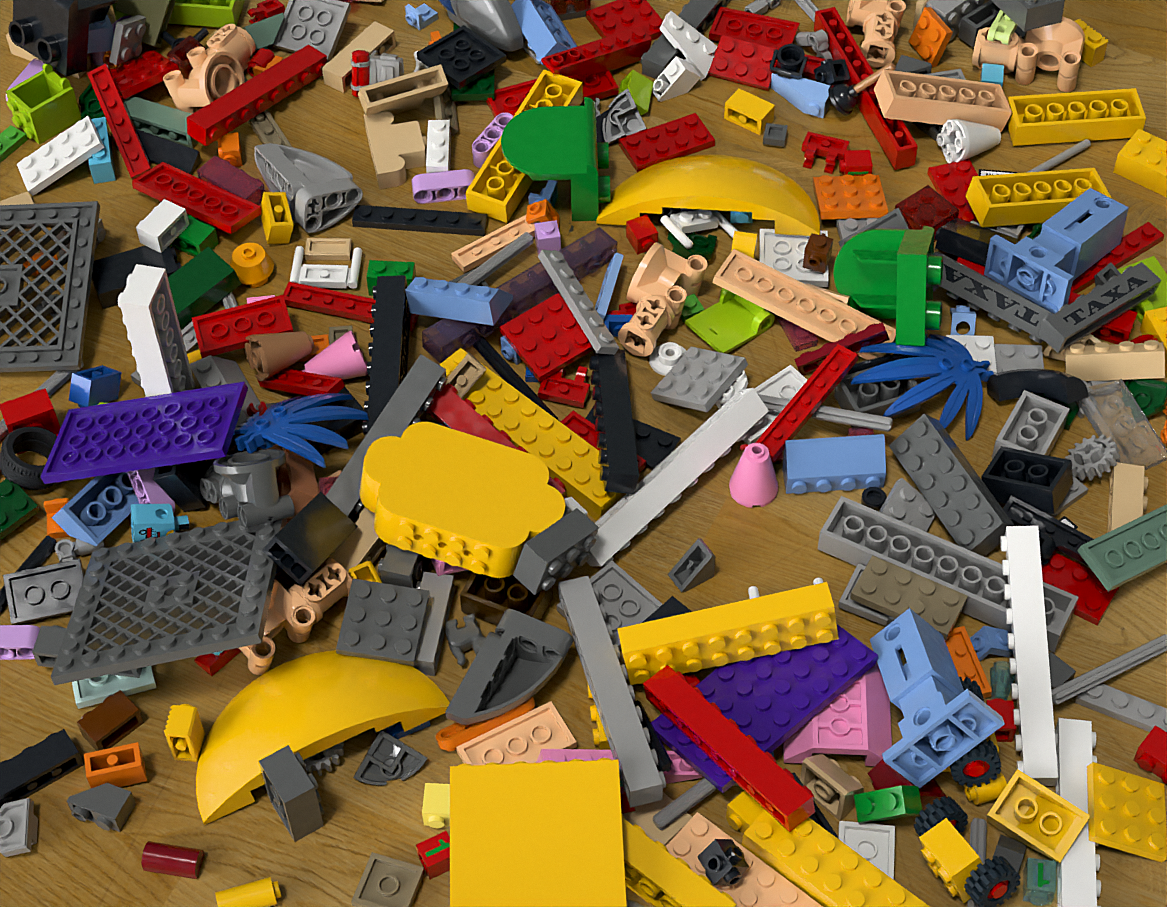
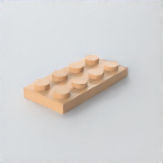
M552 701L456 747L464 764L486 765L491 762L513 764L518 761L536 763L541 749H574L577 747V741Z

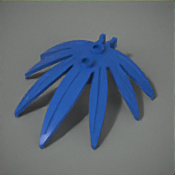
M929 334L925 343L927 346L881 343L865 346L860 349V353L879 352L920 357L904 358L881 364L857 375L852 379L851 384L922 377L930 378L914 386L899 397L885 411L884 417L891 418L931 399L952 384H956V388L943 408L939 422L946 429L960 410L968 393L965 434L966 440L970 439L978 423L982 408L983 390L981 381L987 382L989 377L994 374L993 371H987L990 365L989 361H974L969 351L961 343L952 338L937 334Z
M325 393L306 397L298 396L278 402L270 406L262 416L257 412L247 418L246 423L238 424L234 434L245 435L236 438L235 442L239 451L246 448L250 454L257 447L267 449L277 444L326 468L321 454L304 439L349 449L346 439L326 428L303 423L338 419L369 420L366 412L349 407H317L339 400H353L350 394Z

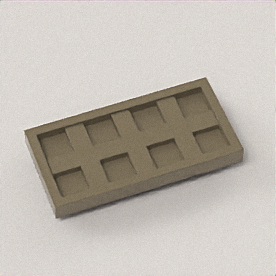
M873 555L850 596V599L893 618L899 617L910 608L940 632L944 640H947L968 598L963 593Z

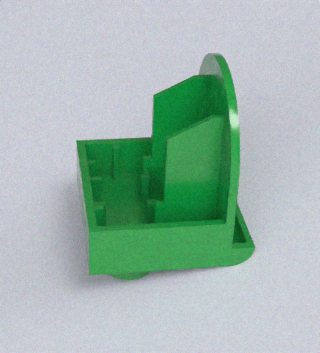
M584 97V106L532 108L516 115L508 122L502 132L501 147L503 155L509 164L518 171L528 174L533 181L571 180L572 222L596 221L598 217V203L610 202V176H598V169H609L608 142H597L595 102L591 98Z
M924 226L923 230L870 229L851 237L842 246L835 260L833 274L838 293L850 296L848 306L873 318L896 319V345L925 346L929 330H940L942 321V302L933 301V285H941L943 278V256H934V228Z

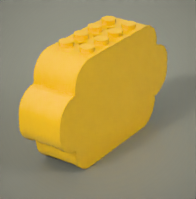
M418 422L410 425L405 429L401 438L386 436L375 440L369 446L364 457L359 495L363 505L375 513L374 529L378 537L384 542L402 550H409L427 558H434L451 566H459L476 574H484L494 578H504L514 574L524 544L563 518L565 511V500L557 489L548 485L549 470L540 458L432 422Z

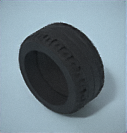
M23 427L8 434L2 443L0 451V471L2 475L10 482L12 481L21 488L28 490H43L55 485L57 482L44 484L41 479L45 465L27 464L15 454L31 451L39 453L48 459L57 438L56 434L39 427Z

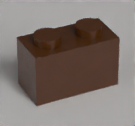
M121 690L105 698L103 703L92 711L86 712L77 721L82 736L96 751L113 747L144 723L140 710Z

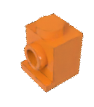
M227 133L217 140L219 159H224L225 168L243 166L239 133Z

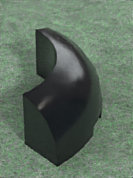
M1010 370L993 374L987 381V395L999 402L1020 398L1024 390L1030 393H1044L1045 398L1056 399L1067 404L1088 398L1086 384L1080 378L1056 370Z

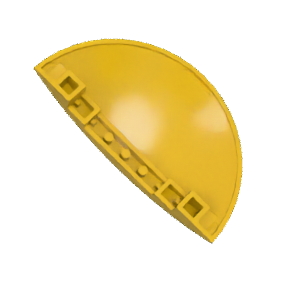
M692 155L649 166L627 178L610 193V202L603 203L596 220V224L626 225V221L643 216V213L662 214L663 207L752 212V219L775 220V234L810 236L813 233L820 235V222L815 205L809 195L793 179L760 162L727 155Z
M336 650L314 653L283 663L264 673L241 690L224 708L210 729L201 750L196 774V796L203 823L206 825L255 802L251 790L265 784L259 760L289 745L294 754L298 752L304 760L373 727L378 732L400 722L404 732L444 714L450 702L432 680L411 665L337 654Z

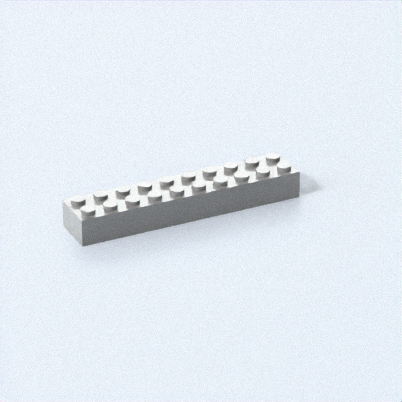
M840 497L820 531L818 550L855 566L858 563L867 566L873 555L968 596L967 602L961 611L962 613L1012 633L1011 624H1006V608H1010L1009 600L1004 599V584H1008V575L1003 576L1002 564L848 498ZM1043 582L1048 650L1055 652L1073 616L1079 597Z

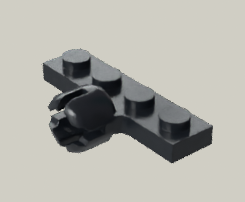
M1011 495L1003 510L1015 526H1038L1041 565L1047 564L1054 552L1060 551L1088 566L1077 550L1081 545L1094 540L1093 538Z

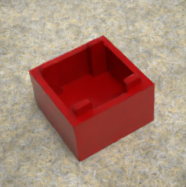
M46 388L0 404V411L9 434L23 427H39L49 430L58 436L61 428Z

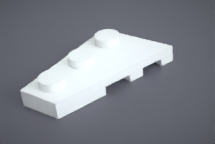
M670 11L666 14L659 29L673 47L683 53L686 57L685 61L693 65L700 74V80L702 81L706 78L718 46L674 12Z

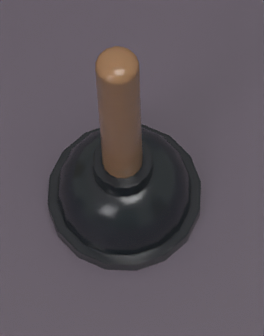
M892 62L888 63L856 85L852 84L850 86L844 83L831 85L828 93L834 107L842 115L847 116L851 114L857 104V97L860 95V92L877 82L883 69L894 71L896 69L895 65Z

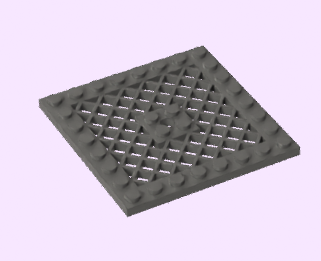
M98 201L0 205V247L7 241L11 244L4 252L0 251V284H4L3 289L0 290V319L8 312L12 315L4 324L0 321V337L5 333L10 336L0 345V372L81 370L100 213ZM65 229L68 234L58 240L55 236ZM43 230L46 234L36 241L33 237ZM21 231L24 235L14 242L11 238ZM53 240L56 244L46 251L43 247ZM28 241H31L33 245L24 252L21 247ZM68 243H70L69 249L66 247ZM61 249L65 252L58 260L53 258ZM40 250L43 255L33 261L30 257ZM18 251L21 255L11 262L8 258ZM50 260L53 264L43 271L40 267ZM26 261H28L31 264L27 268H25L23 265V263H25ZM68 262L66 270L63 266ZM37 270L40 275L31 282L28 277ZM58 270L62 271L63 274L55 281L50 278ZM47 280L50 285L41 292L38 287ZM25 281L28 285L23 289ZM65 283V288L63 290L60 286ZM58 290L61 294L51 302L47 297ZM35 291L38 295L28 302L25 298ZM21 301L25 304V306L22 309H20ZM45 301L48 305L38 312L35 307ZM61 304H62V312L57 308V307H58L59 305H61ZM32 311L35 316L25 323L22 318ZM52 311H55L58 315L48 322L45 317ZM42 321L45 326L35 333L32 328ZM19 322L22 327L13 334L9 329ZM60 324V328H59V332H58V331L55 329V327ZM52 331L55 336L45 343L42 338ZM29 332L32 337L23 344L19 339ZM39 342L42 346H34V345ZM15 343H17V344L19 345V346L11 347V346L14 345Z
M287 518L273 522L268 521L267 523L243 528L239 520L228 523L220 522L210 527H197L191 531L173 532L163 537H150L135 543L127 542L116 547L99 548L93 551L51 674L53 684L59 685L262 643L278 566L262 550L286 525Z

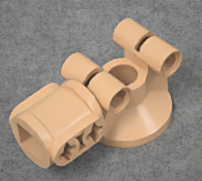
M902 0L849 1L846 26H863L865 38L860 46V50L871 68L883 67L895 58L896 48L893 42L906 9V4Z
M1062 16L1061 23L1026 31L1024 39L1014 32L1009 45L1002 44V41L994 40V42L988 41L987 35L990 28L979 29L973 51L972 65H976L979 69H982L983 63L1004 65V73L1015 71V80L1021 85H1028L1033 82L1036 66L1046 71L1059 70L1058 89L1063 92H1071L1075 89L1085 43V34L1083 29L1073 20Z
M235 24L221 27L207 41V50L204 47H196L187 53L193 68L189 79H184L179 70L171 71L163 77V81L177 109L193 114L198 110V107H205L245 83L243 72L247 69L248 62L251 60L250 57L256 49L253 38L246 30L237 27Z
M657 242L651 246L635 272L626 296L628 301L637 303L636 313L629 323L624 324L618 332L620 343L629 353L644 357L651 355L656 348V340L664 329L672 330L677 327L686 297L692 294L697 296L707 268V261L704 257L692 255L687 260L664 248L663 245Z
M328 558L321 565V569L309 577L301 586L295 584L288 592L275 578L262 643L239 647L248 658V668L253 674L263 675L270 670L275 652V644L272 638L283 628L287 630V635L291 641L303 643L309 638L313 624H316L323 618V613L342 597L349 596L352 578L337 561Z

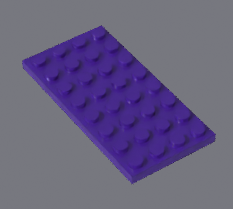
M244 381L69 409L43 469L41 479L44 484L226 457L248 387Z
M837 624L838 639L719 666L697 684L696 687L703 693L704 698L709 703L713 702L720 708L722 715L727 719H733L743 734L752 736L763 752L768 751L772 753L872 668L879 658L878 654ZM663 714L651 722L660 740L722 793L726 792L736 783Z

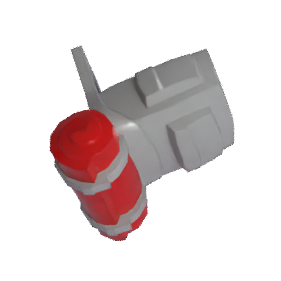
M365 50L352 52L351 88L353 96L359 97L358 92L362 87L404 75L403 58L398 57V55L388 53L378 55L376 50L371 55Z

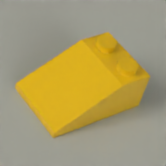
M1018 769L987 814L988 823L1011 838L1061 863L1090 818L1089 814Z

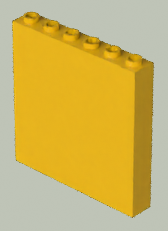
M600 758L593 761L573 759L569 762L545 760L541 763L518 761L513 764L491 762L486 765L460 764L458 766H450V907H627L619 759Z

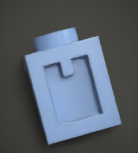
M425 3L416 9L410 4L405 6L406 21L418 30H422L438 20V13Z

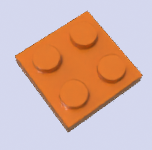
M924 7L908 42L925 62L931 63L932 67H937L953 32L931 7Z

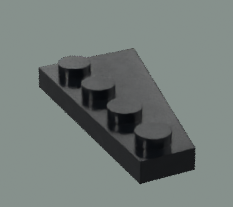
M593 406L585 419L595 425L597 416H594ZM633 419L636 453L645 459L646 466L653 470L681 444V438Z

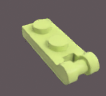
M1000 10L989 29L987 40L993 42L998 40L1002 41V44L1009 45L1018 25Z

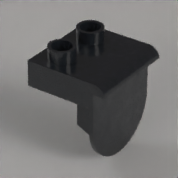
M13 0V21L10 22L8 27L9 36L16 46L29 52L43 63H50L52 68L65 76L87 71L89 24L105 20L110 6L120 0Z

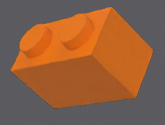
M138 742L84 754L86 778L91 788L105 783L123 787L147 781L144 757Z

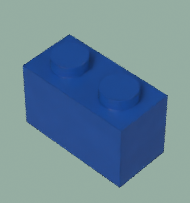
M102 365L72 373L69 401L77 403L82 408L98 405L99 402L108 403L118 399L122 372Z

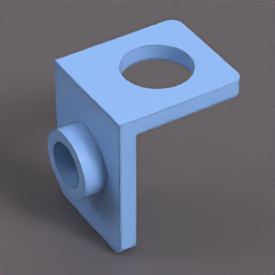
M957 305L956 308H950L952 315L950 335H962L956 331V326L959 322L965 321L970 325V330L964 335L974 336L975 311L966 305Z

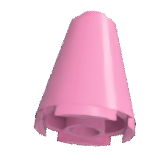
M352 331L346 332L305 363V369L302 370L303 372L337 377L343 380L368 375L367 361H365L363 352Z
M752 443L745 448L729 481L732 498L738 504L752 508L753 505L764 507L777 496L778 481L768 448L761 443Z

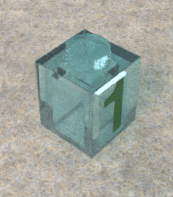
M1027 858L1023 870V901L1031 902L1037 906L1051 905L1056 893V861Z

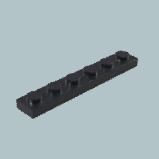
M356 205L352 219L353 227L485 236L488 222L487 214L368 205Z

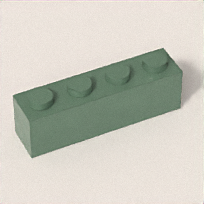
M130 96L123 99L135 129L192 149L197 145L198 141L187 134V117L191 113L139 97Z

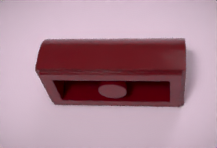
M148 841L143 850L141 864L143 871L197 879L205 853L201 849Z

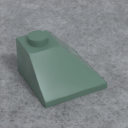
M283 13L242 28L253 38L256 52L260 48L269 49L268 46L274 43L284 18Z

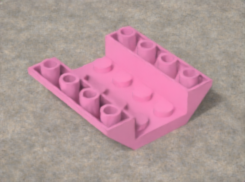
M878 664L870 668L783 742L784 763H802L805 758L811 757L812 753L865 755V766H875L883 759L882 753L892 747L890 698Z

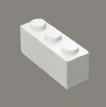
M428 120L426 172L450 171V120Z

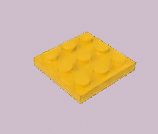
M1095 762L1090 763L1087 766L1088 814L1090 815L1088 820L1089 841L1161 863L1167 860L1164 784Z

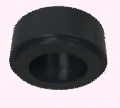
M869 487L862 493L861 504L880 511L887 498L886 493L878 487Z

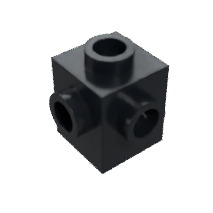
M827 59L821 62V66L814 69L816 81L823 84L838 85L850 80L845 59Z
M715 839L697 856L706 870L707 878L714 885H734L742 879V874L749 868L744 859V853L735 845L732 839Z

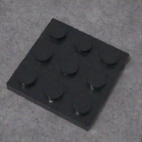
M463 25L418 51L417 59L429 68L441 64L447 81L461 89L505 63L506 54Z

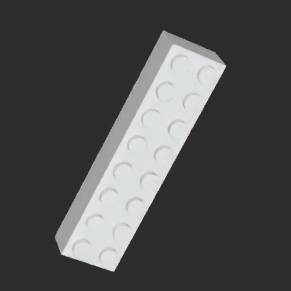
M136 264L132 274L128 275L124 292H121L119 295L118 306L123 314V323L127 328V338L131 342L132 355L137 363V372H139L141 377V387L144 388L145 397L194 390L196 388L166 269Z

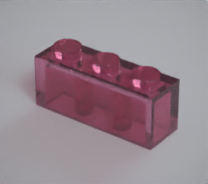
M214 156L197 170L198 178L254 204H261L263 192H265L264 183L248 175L244 170L232 166L228 161Z

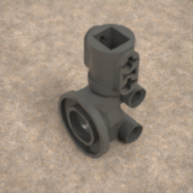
M260 449L255 450L251 454L244 451L226 455V457L216 459L213 465L206 470L204 477L200 478V491L203 498L212 503H219L221 515L225 520L238 517L243 528L264 524L268 521L273 522L294 516L295 512L291 497L289 495L279 496L276 471L286 462L285 452L282 450Z

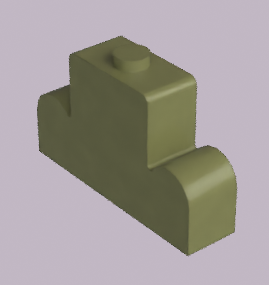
M120 0L116 4V10L132 17L136 15L146 17V30L142 37V42L161 48L163 42L161 34L167 30L176 0Z

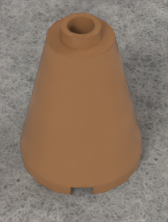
M304 331L252 334L245 338L249 340V343L245 344L246 356L250 368H256L258 374L255 377L259 381L271 378L311 354L312 348H314L311 335H307Z

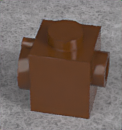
M811 233L804 250L803 268L825 273L831 259L833 239L827 237L824 233L821 235Z

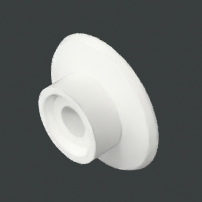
M673 342L664 343L656 347L651 353L649 364L656 373L666 376L687 350Z

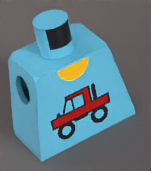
M131 504V536L133 543L150 537L158 538L176 531L189 530L188 515L174 517L170 504Z

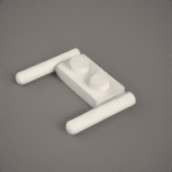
M699 209L688 212L684 211L671 214L670 217L665 215L660 220L687 249L693 246V242L685 233L718 228V225H720L733 238L734 231H738L718 210Z
M297 246L290 282L318 288H347V286L352 289L357 288L363 251L359 247L354 249L351 268H348V265L303 264L302 267L304 248Z

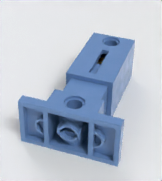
M1089 188L1044 222L1041 234L1033 240L1026 236L1017 244H1013L998 235L990 238L984 275L1055 314L1063 305L1068 304L1072 282L1121 243L1129 207Z
M912 609L906 610L870 639L873 651L878 654L879 659L877 663L890 701L902 710L904 719L898 723L903 738L882 753V757L885 763L915 786L921 788L1005 725L1002 716L969 689L964 691L943 635Z

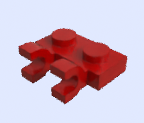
M808 131L801 151L805 152L804 157H806L803 167L811 169L815 156L819 155L826 157L825 162L827 163L824 172L833 174L836 161L843 160V153L849 149L850 141Z
M579 366L574 380L566 379V371L562 368L542 380L538 390V397L584 408L590 392V384L587 383L589 378L586 376L588 368Z

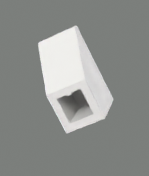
M676 56L654 81L652 92L658 101L662 102L688 93L701 76L691 63Z

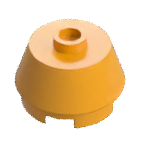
M256 243L239 245L233 251L229 264L235 270L241 284L251 285V288H257L266 284L268 277L274 269L272 258L261 245Z

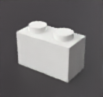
M164 199L136 227L140 243L162 253L189 226L186 209Z

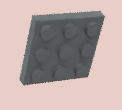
M353 579L336 646V653L414 666L430 597L429 590Z

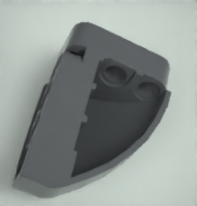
M507 609L498 623L495 633L490 632L483 642L445 711L446 718L461 725H470L503 715L531 699L555 675L574 641L573 637L562 629L516 610Z

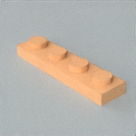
M525 215L451 253L452 260L465 273L486 262L525 232L534 237V223L528 224Z

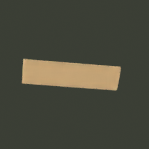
M468 352L447 377L446 385L448 383L452 384L459 392L457 395L463 398L486 371V368ZM425 410L419 417L421 422H432L439 425Z

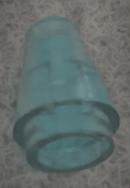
M997 661L990 668L991 699L1001 698L1008 700L1011 683L1015 679V674H1010L1009 662Z

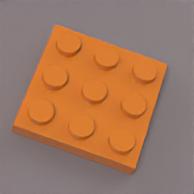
M865 174L864 176L843 175L833 177L823 175L813 177V188L820 220L881 218L888 214V207L879 175Z

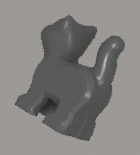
M474 614L463 617L465 627L457 628V619L446 622L445 634L448 645L460 666H463L466 662L463 652L473 648L475 655H477L486 639L477 626Z

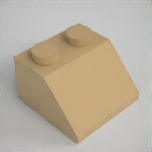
M823 754L807 757L802 762L800 776L802 784L811 790L814 795V801L836 819L842 821L855 808L854 795L864 791L861 782L856 777L849 776L835 760L828 759Z

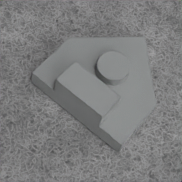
M30 798L4 803L0 808V853L5 857L31 852V845L37 844L38 818L33 814L34 801Z

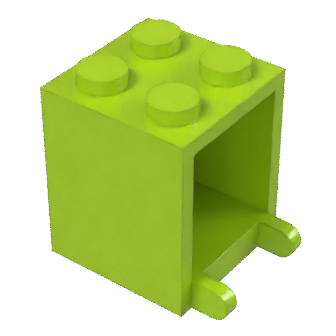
M44 63L42 71L6 91L7 105L12 111L13 117L11 118L17 128H22L29 139L33 138L39 145L81 120L78 103L70 81L66 77L61 78L57 75L50 63Z

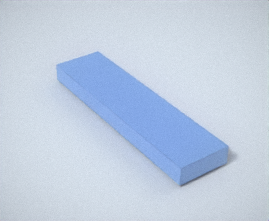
M617 252L607 266L595 305V309L602 319L606 316L624 255Z

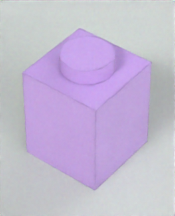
M557 220L534 223L538 255L541 250L561 252V237Z

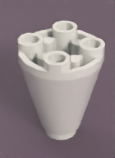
M960 119L947 120L943 125L941 133L937 135V144L941 146L947 163L969 159L995 147L1001 141V133L998 128Z

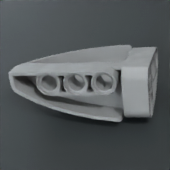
M269 143L255 146V162L269 191L286 192L293 223H299L308 233L323 230L337 223L362 199L363 192L353 182L352 174L325 157L302 149Z

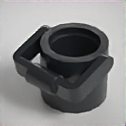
M786 44L779 50L775 49L769 66L770 72L788 79H801L808 62V57L805 56L804 50L800 46Z

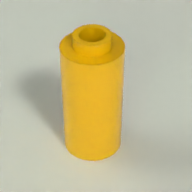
M271 877L215 892L218 907H270L277 905L276 899L281 898L278 881L272 882Z

